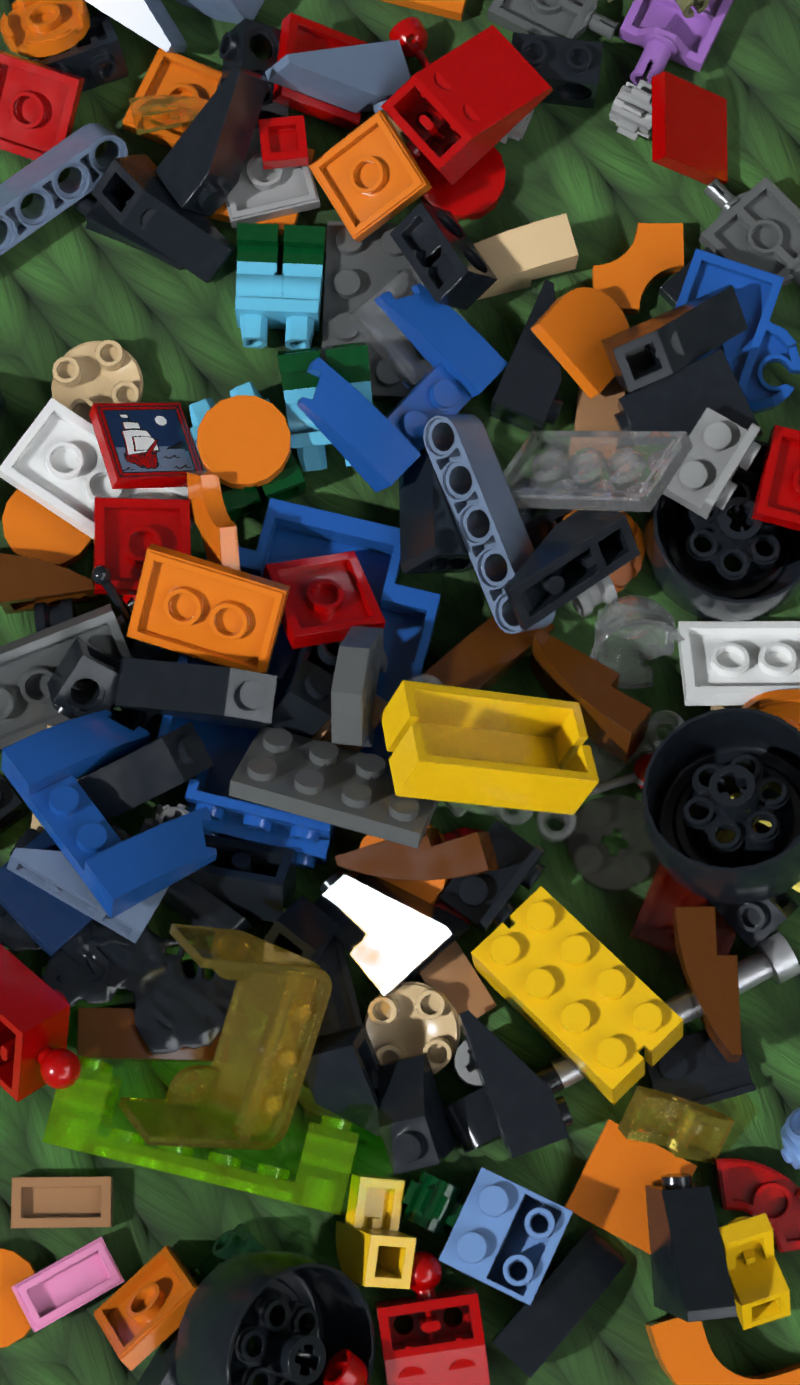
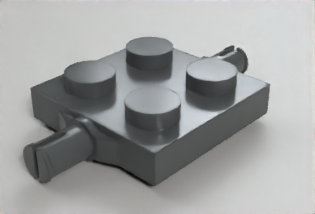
M494 0L487 13L488 20L511 32L576 40L587 29L608 38V40H612L619 26V22H615L596 12L599 0Z
M767 177L762 179L750 191L741 193L736 197L718 178L714 179L705 188L704 194L721 209L718 219L701 233L699 242L705 248L709 247L718 256L784 277L782 286L794 281L800 287V209Z

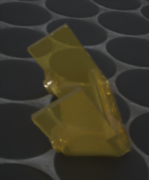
M172 924L169 933L201 968L213 969L223 979L236 980V986L212 1065H193L182 1069L172 1079L166 1099L120 1097L118 1107L147 1145L245 1150L270 1149L285 1137L289 1129L331 995V979L314 961L247 932Z

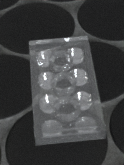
M532 431L503 474L517 508L651 512L692 449L693 444L686 431Z

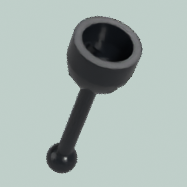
M103 565L96 566L91 574L93 581L104 587L129 626L132 613L111 582L110 570ZM126 635V644L132 658L156 660L166 650L165 648L139 641Z

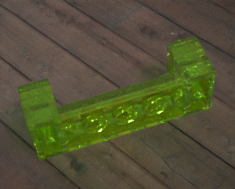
M79 1056L81 1074L77 1082L69 1088L56 1089L42 1140L44 1143L342 1215L360 1140V1134L351 1132L353 1124L350 1121L323 1115L321 1124L309 1123L296 1181L291 1182L288 1181L290 1171L259 1163L257 1173L240 1169L242 1159L210 1151L208 1161L192 1157L193 1147L161 1139L159 1149L144 1146L146 1136L113 1127L110 1137H108L123 1079L112 1074L113 1066L108 1065L107 1062Z

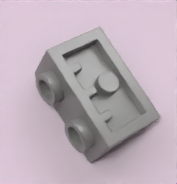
M707 407L660 482L657 491L707 520L715 506L723 510L738 485L730 480L738 467L747 471L762 446L754 441L761 427L752 423L747 430Z

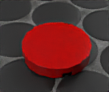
M495 147L486 153L453 186L424 154L418 160V166L432 186L430 190L420 196L421 201L451 211L458 222L459 219L466 220L471 218L472 221L482 218L496 207L504 193L506 169L502 156Z

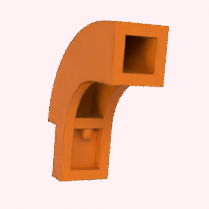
M672 1315L645 1324L654 1354L661 1368L674 1385H800V1363L756 1376H744L731 1372L713 1354L702 1321L686 1322Z

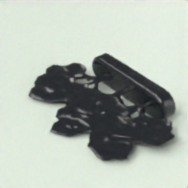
M107 821L122 842L132 837L120 827ZM27 829L10 852V856L15 848H24L41 833L35 829ZM187 876L170 885L161 902L190 922L184 937L176 939L161 938L152 932L147 924L137 942L134 943L93 920L54 956L49 957L50 960L46 966L45 973L40 978L52 989L60 991L67 999L70 1007L82 999L89 1004L110 1002L118 989H127L133 992L136 1006L134 1011L135 1027L148 1050L154 1055L176 1052L182 1047L197 1049L202 1046H211L221 1031L237 1032L241 1025L249 1022L242 1003L244 995L233 987L245 966L240 962L228 959L219 962L211 961L204 948L203 936L207 934L224 947L240 951L248 945L255 935V930L239 913ZM0 904V944L15 953L24 950H42ZM173 944L180 945L176 955L166 953L167 947ZM188 947L193 948L190 956L194 959L198 958L197 974L194 978L187 977L183 972L182 958ZM207 964L215 971L214 976L210 980L205 978L204 973Z

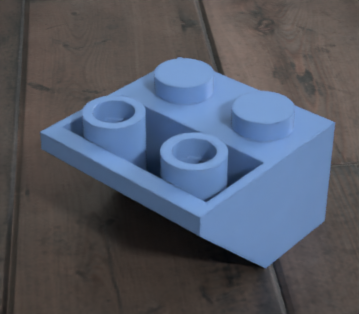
M481 1167L440 1255L439 1261L531 1306L573 1211Z

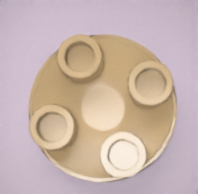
M104 340L82 343L72 348L63 357L57 359L53 365L51 383L53 399L91 424L89 412L93 403H140L142 399L144 383L141 369L135 358L116 341Z
M402 982L401 987L396 992L387 996H383L380 993L370 1003L364 1020L365 1028L380 1065L427 1053L434 1075L451 1061L459 1045L460 1023L454 1006L441 991L425 983Z

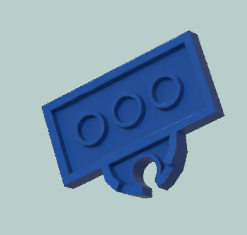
M696 249L675 308L731 284L733 285L748 329L690 364L722 349L753 414L773 410L790 396L794 387L788 384L780 386L769 385L763 379L762 369L769 363H780L789 373H800V357L796 346L797 342L786 329L769 321L784 277Z

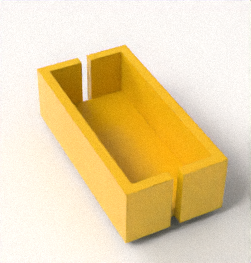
M402 680L380 715L386 749L388 752H393L389 758L395 795L399 797L574 815L599 783L590 745H583L588 735L579 702Z
M540 886L510 915L512 925L510 929L502 922L471 952L475 971L614 1105L645 1075L644 1057L639 1052L644 1048L645 1061L653 1067L683 1037V1019Z

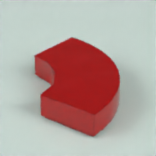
M734 1157L714 1158L721 1208L724 1210L745 1211L753 1216L766 1213L773 1228L776 1250L780 1253L800 1250V1188L780 1172L759 1162Z

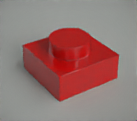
M304 115L258 119L263 170L309 165Z

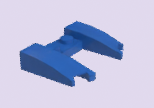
M421 283L411 287L413 292L411 296L394 299L389 291L382 293L374 300L433 367L386 416L320 357L314 359L309 364L307 370L308 373L319 377L313 399L302 397L297 403V406L376 493L392 486L420 457L421 454L419 452L425 447L423 440L424 428L432 417L457 414L471 398L479 395L508 365L484 337L456 311L447 305L436 303L428 289Z
M105 709L67 720L3 748L1 770L112 919L215 861L217 850L216 848L206 847L203 827H210L212 821L207 807L159 824L122 842L77 780L150 742L151 734L140 726L133 731L111 719V712Z

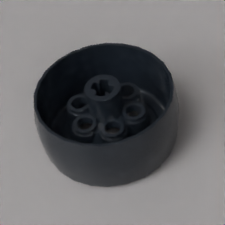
M754 441L762 446L747 471L738 467L730 480L738 485L732 495L734 498L729 500L723 510L715 506L713 508V515L707 518V520L657 491L665 474L659 480L648 502L643 537L645 558L651 574L669 599L681 609L699 618L726 622L752 621L773 613L791 601L800 591V531L752 519L768 445L766 442ZM731 518L741 520L747 530L745 531L743 526H741L739 532L732 530L729 527L732 521ZM698 537L708 538L712 549L709 552H699L694 547V540ZM759 541L769 542L772 554L766 557L759 555L756 552V543ZM728 556L738 557L742 568L736 572L729 571L724 565V559Z
M732 707L708 711L688 719L671 731L655 749L646 768L641 802L647 836L658 860L674 880L696 895L715 902L732 904L764 901L786 892L800 882V732L798 729L778 716L757 709ZM771 788L780 797L775 800H767L762 796V793L765 789ZM732 793L741 794V796L736 799L730 798V794ZM699 806H704L709 810L707 817L702 820L692 818ZM759 820H767L772 824L770 831L760 834L755 832L752 827ZM729 829L736 834L734 840L729 843H721L716 839V836L722 830Z
M253 1250L237 1254L219 1264L201 1282L188 1302L179 1326L175 1351L178 1384L252 1385L254 1377L259 1373L261 1376L260 1385H324L322 1381L324 1369L332 1356L342 1349L350 1350L366 1364L368 1372L367 1383H369L372 1377L375 1357V1333L369 1306L358 1286L345 1273L314 1257L301 1253L276 1250ZM275 1307L278 1310V1317L271 1324L269 1314L271 1309ZM253 1335L255 1339V1347L253 1351L247 1355L246 1343L248 1339Z

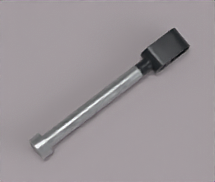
M778 930L770 933L755 947L757 952L738 962L739 995L770 978L779 985L800 974L798 960L789 943ZM687 989L664 1001L683 1019V1025L699 1017ZM564 1056L534 1071L552 1089L553 1094L585 1078ZM483 1087L443 1108L448 1122L465 1154L501 1135Z

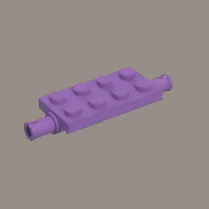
M634 0L623 21L618 38L644 49L635 69L630 75V80L635 85H638L640 80H643L646 73L649 72L646 79L648 83L652 84V77L664 71L668 60L700 73L734 0H709L708 6L700 14L691 6L694 11V17L685 18L675 0Z

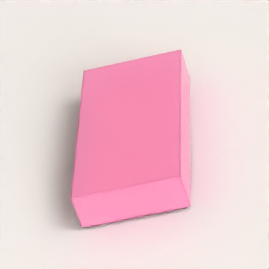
M99 1237L11 1286V1289L33 1332H37L125 1281L103 1238Z

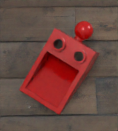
M491 25L415 73L381 108L410 139L405 145L417 164L418 158L424 154L453 186L553 91V88L494 25ZM420 123L425 127V129H420Z
M0 944V1086L17 1102L46 1084L55 1089L69 1088L77 1082L81 1074V1063L78 1056L71 1050L66 1049L70 1004L60 991L48 986Z
M426 1251L414 1253L410 1289L415 1291V1296L375 1302L387 1385H490L478 1292L474 1286L435 1292V1287L439 1284L442 1277V1266L436 1256ZM451 1307H458L462 1311L461 1320L454 1325L447 1324L443 1319L445 1310ZM409 1315L413 1320L411 1329L407 1332L397 1331L394 1328V1320L397 1316Z

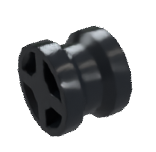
M73 598L63 599L58 605L49 606L45 602L34 604L36 632L77 617Z

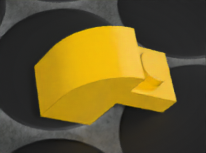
M352 1174L346 1221H336V1251L342 1272L353 1282L364 1287L410 1289L416 1238L398 1231L405 1180L396 1177Z
M763 1213L753 1217L741 1216L733 1219L727 1225L719 1227L735 1299L736 1312L743 1330L790 1316V1289L775 1258L773 1228L767 1214Z

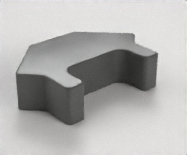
M352 626L339 645L331 689L332 744L373 747L375 732L372 728V712L379 672L385 673L388 658L384 651L383 628Z

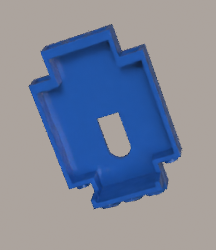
M270 498L256 551L238 547L240 571L263 578L265 564L355 551L386 621L383 641L388 663L386 672H379L376 695L389 702L402 680L420 682L440 607L441 594L397 584L401 570L400 528ZM280 623L267 674L277 676L278 681H281L297 649H292L282 623ZM181 653L177 661L178 663L219 666ZM163 715L157 738L192 722L214 764L196 775V780H189L185 795L189 805L188 812L191 813L207 807L210 811L211 826L203 827L204 834L295 850L296 867L314 870L316 863L327 865L336 830L335 825L229 796L230 780L259 729L250 730ZM380 722L374 731L373 747H364L361 752L375 754L389 760L393 752H388L386 749L382 723Z

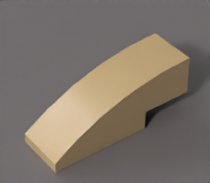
M564 213L535 221L474 243V246L498 279L477 300L531 287V282L534 279L576 269L579 254L567 214Z

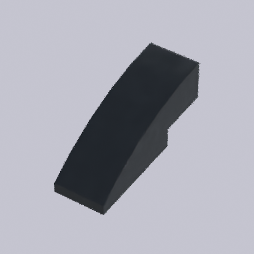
M589 1227L541 1281L531 1306L523 1303L491 1341L531 1378L596 1302L627 1261Z

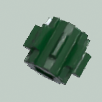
M423 1172L418 1183L411 1180L401 1202L406 1204L407 1207L402 1217L437 1235L443 1236L447 1226L454 1227L463 1205L458 1202L464 1191L431 1174Z

